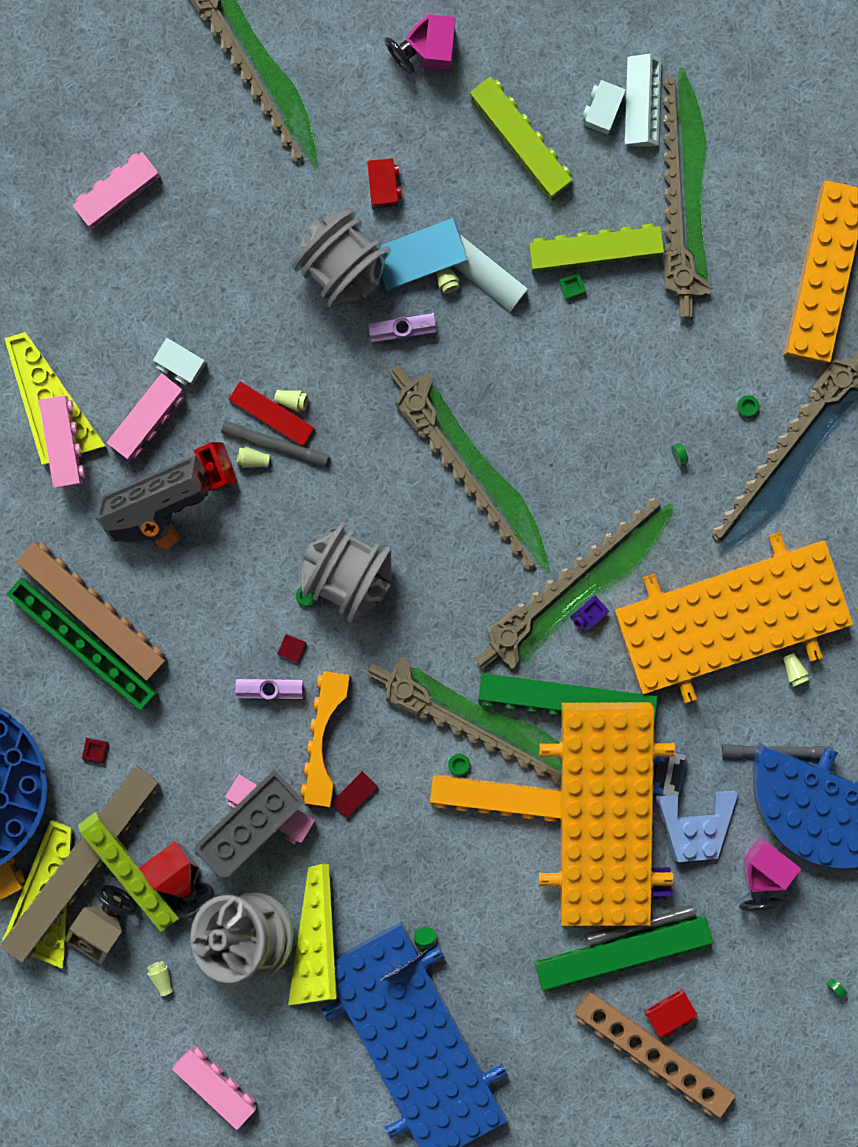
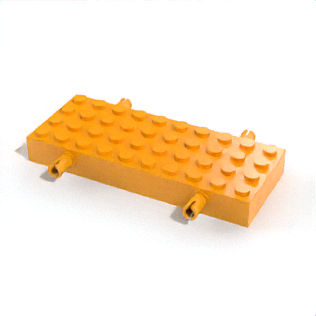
M780 531L768 535L774 552L773 557L666 593L664 591L661 592L656 573L642 577L649 595L647 599L613 610L640 693L646 694L676 684L679 685L683 702L688 703L691 702L690 699L692 701L698 699L691 682L694 677L799 642L805 644L809 661L823 658L817 641L818 636L853 625L826 541H819L789 551L786 549L782 532Z
M561 703L560 743L539 744L540 758L560 757L561 759L559 873L539 872V887L559 886L560 920L562 926L651 925V888L653 886H673L672 872H653L651 870L653 759L655 757H675V743H655L653 741L654 708L651 703Z

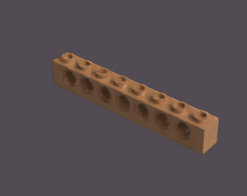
M590 989L574 1009L577 1015L576 1020L584 1026L590 1024L595 1028L594 1032L603 1039L606 1037L613 1041L612 1045L621 1052L625 1049L631 1054L630 1058L639 1065L642 1062L646 1064L651 1074L657 1078L661 1075L667 1079L666 1084L675 1091L678 1088L685 1092V1098L694 1104L696 1101L702 1104V1110L713 1117L716 1114L721 1118L735 1098L733 1091ZM595 1012H604V1018L601 1021L594 1020L593 1015ZM615 1024L623 1026L622 1031L618 1034L611 1032V1028ZM633 1037L641 1039L640 1044L636 1047L629 1045ZM651 1050L659 1052L656 1059L651 1060L647 1058ZM669 1063L677 1065L673 1072H667L665 1068ZM687 1076L695 1077L691 1085L683 1083ZM705 1089L713 1091L709 1098L702 1097V1092Z

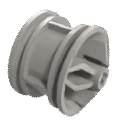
M353 209L323 218L322 223L319 220L314 221L304 231L300 253L292 264V269L295 272L302 270L301 275L304 278L312 276L324 288L321 296L324 299L330 297L327 302L330 309L358 301L361 295L356 290L364 298L373 293L379 286L384 262L391 253V249L388 246L381 248L382 242L379 239L371 242L360 230L362 221L359 218L354 219L356 212Z
M342 521L339 526L326 531L317 538L315 543L311 542L303 557L305 561L302 566V596L306 598L309 593L315 592L313 600L317 601L322 596L340 606L338 613L343 615L345 610H347L349 614L347 621L352 622L354 617L363 615L375 607L376 602H381L391 585L388 583L391 578V547L387 546L385 550L378 551L381 544L376 542L373 548L353 537L355 530L350 529L346 534V523Z
M259 892L247 893L239 897L224 895L209 900L196 914L191 929L192 952L199 967L209 977L227 983L237 982L247 977H266L275 973L288 959L293 943V929L287 911L275 898Z

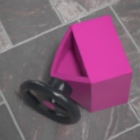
M429 14L411 30L407 39L400 43V45L390 37L385 38V45L395 61L408 74L414 73V67L409 60L414 55L424 69L451 72L456 17Z
M760 837L743 857L744 874L747 884L751 889V898L753 900L740 903V910L764 911L781 907L783 900L780 898H769V891L786 890L801 870L800 867Z

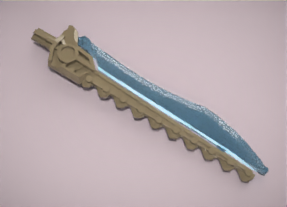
M858 350L850 361L838 359L831 361L812 388L813 390L809 392L811 402L799 406L798 413L800 417L788 421L787 428L789 433L778 436L776 443L779 447L766 453L765 458H767L768 463L756 467V479L745 482L744 489L746 494L734 497L733 504L736 508L724 512L722 518L725 522L724 525L714 527L712 530L713 537L718 540L737 516H741L736 525L718 546L717 550L719 552L729 549L748 537L781 507L798 474L816 446L858 398ZM848 389H851L839 404L830 405L824 410L750 507L746 509L745 506L826 403L838 401Z

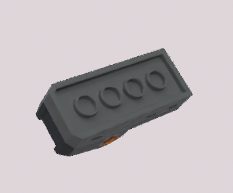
M194 455L104 495L99 501L95 518L112 542L134 543L155 541L159 549H168L175 542L179 541V534L170 522L172 514L180 512L186 506L196 505L208 496L210 483L208 482L209 474L198 457Z
M274 769L195 845V854L211 868L218 878H227L305 801Z

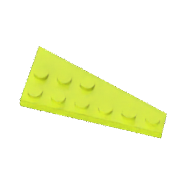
M24 332L4 338L41 464H49L38 401L40 399L65 395L69 400L73 401L74 413H71L72 421L76 422L78 428V435H75L76 444H80L82 454L106 447L29 335Z
M54 820L50 821L3 940L70 853L72 827ZM68 904L61 910L64 914L56 924L52 922L48 927L50 932L44 941L39 940L34 946L36 951L32 955V957L62 969L64 968V941L66 938Z
M329 864L308 867L288 1005H301L336 999Z

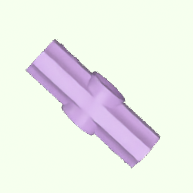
M434 313L407 318L399 317L394 320L368 324L371 343L436 333ZM405 323L409 329L406 333H399L396 330L397 325Z
M236 679V698L303 699V680ZM266 683H272L275 686L273 695H267L264 692L263 688Z

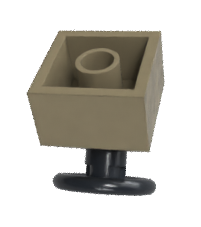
M106 884L99 886L96 891L97 898L103 906L84 907L70 927L64 941L100 965L103 964L122 932L117 915L129 916L136 911V903L127 892L116 886ZM103 892H105L108 895L107 899L103 895Z

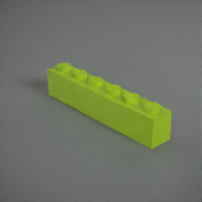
M490 76L470 92L469 98L551 200L571 184L572 173L565 165L563 167L557 161L559 157L555 151L545 146V139L540 132H534L530 127L532 123L525 114L521 115L516 109L518 105L512 97L507 98L503 92L505 89L497 79L494 81Z
M645 224L641 226V229H633L632 226L620 228L618 232L604 229L594 235H589V232L577 233L576 237L570 238L567 235H558L554 237L555 240L547 241L544 237L535 238L528 246L531 271L538 272L662 256L664 249L661 226L655 227V224Z
M97 812L78 825L81 835L160 932L179 919L176 910L165 896L152 889L139 870L140 865Z

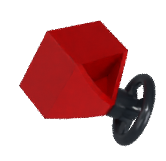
M176 841L139 867V870L153 890L165 895L180 897L176 904V914L181 919L194 918L200 908L214 897V890L211 885L201 883L194 886L199 866L185 846ZM206 890L207 894L200 895L198 891ZM185 903L187 907L184 909V911H182L183 905ZM199 903H202L197 909L193 910Z

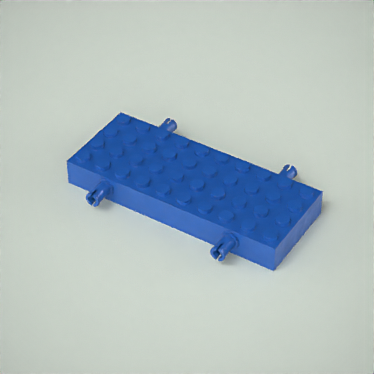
M400 922L334 958L335 985L339 998L337 1002L321 1010L323 1015H326L325 1019L327 1022L344 1012L348 1014L402 1114V1118L385 1126L390 1139L408 1130L411 1131L419 1147H461L507 1122L506 1115L491 1089V1084L507 1077L508 1074L502 1063L485 1073L480 1069L428 972L429 966L445 959L440 947L437 946L417 957L418 951L404 925ZM417 957L415 960H413L399 972L381 979L383 976H385L387 973L391 972L395 968Z

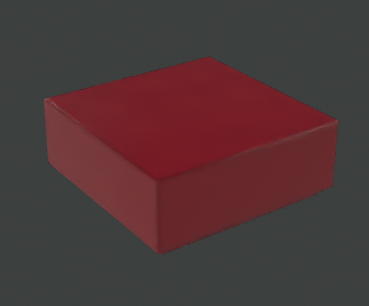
M285 634L277 654L298 662L306 642Z
M86 737L82 760L103 764L108 741Z

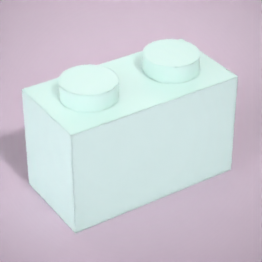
M603 80L600 81L599 86L594 85L590 95L593 102L591 107L586 105L582 118L585 119L584 126L608 135L626 89Z
M167 337L153 359L157 363V369L165 374H168L169 371L176 375L175 379L184 385H187L188 382L193 385L206 364L205 360Z

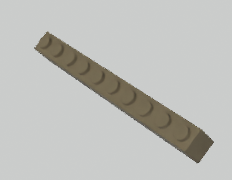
M135 765L98 814L116 837L120 832L124 834L132 824L129 821L134 814L139 815L145 807L143 801L147 796L151 798L159 788L156 786L158 781L138 765ZM83 836L0 944V948L21 963L25 958L29 960L36 951V948H34L39 940L44 941L50 932L48 927L52 922L56 924L64 914L61 910L66 904L69 906L77 897L76 890L79 886L84 887L91 878L88 874L93 868L97 870L103 862Z

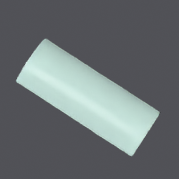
M652 54L630 56L627 60L626 145L659 146L661 58Z
M461 235L469 261L454 267L511 312L528 289Z

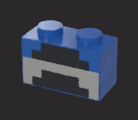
M674 751L675 757H655L653 759V765L655 766L653 793L679 797L687 754Z

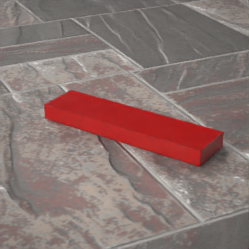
M239 381L228 399L301 446H304L314 430L313 426Z

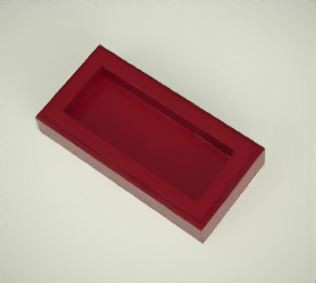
M361 771L331 803L347 818L378 785Z

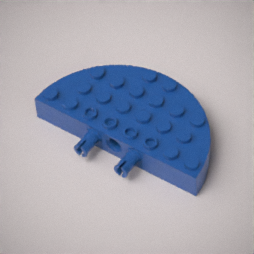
M0 708V865L16 855L34 834L44 811L47 783L44 761L31 734L8 712Z
M759 742L753 762V792L758 810L768 828L788 849L810 862L832 868L858 867V782H853L832 773L830 769L838 752L825 747L818 765H812Z

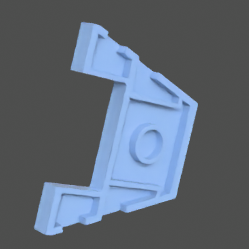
M716 792L715 815L679 818L678 796H656V802L661 809L662 814L660 815L668 834L666 835L675 861L686 862L718 859L738 792Z

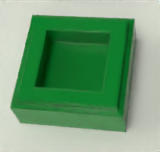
M580 272L558 279L565 301L586 294Z

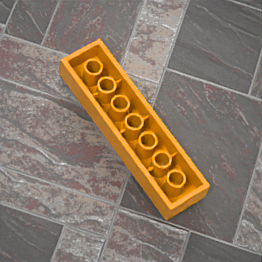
M827 180L820 186L783 353L784 356L824 365L831 362L858 240V187Z

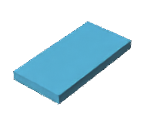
M455 218L381 246V248L388 246L391 249L390 255L384 262L381 275L386 290H391L469 261Z

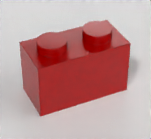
M393 158L367 161L372 208L398 206V199H402L401 186H396L395 179L400 177L398 164H394Z
M210 442L193 450L209 474V491H222L238 483L223 442Z
M683 989L644 1010L659 1037L672 1035L676 1032L675 1028L682 1024L683 1026L691 1024L695 1020L694 1017L698 1015Z

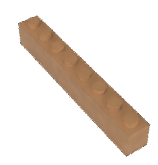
M33 542L16 562L145 680H150L167 661L164 658L166 654L159 647L155 646L153 648L148 644L149 638L141 631L136 633L131 628L133 624L126 617L120 618L114 612L117 609L108 601L104 604L98 598L100 594L93 587L90 586L88 589L82 584L84 579L76 572L71 574L66 569L68 565L61 558L57 557L55 559L49 554L52 550L43 542L40 544Z

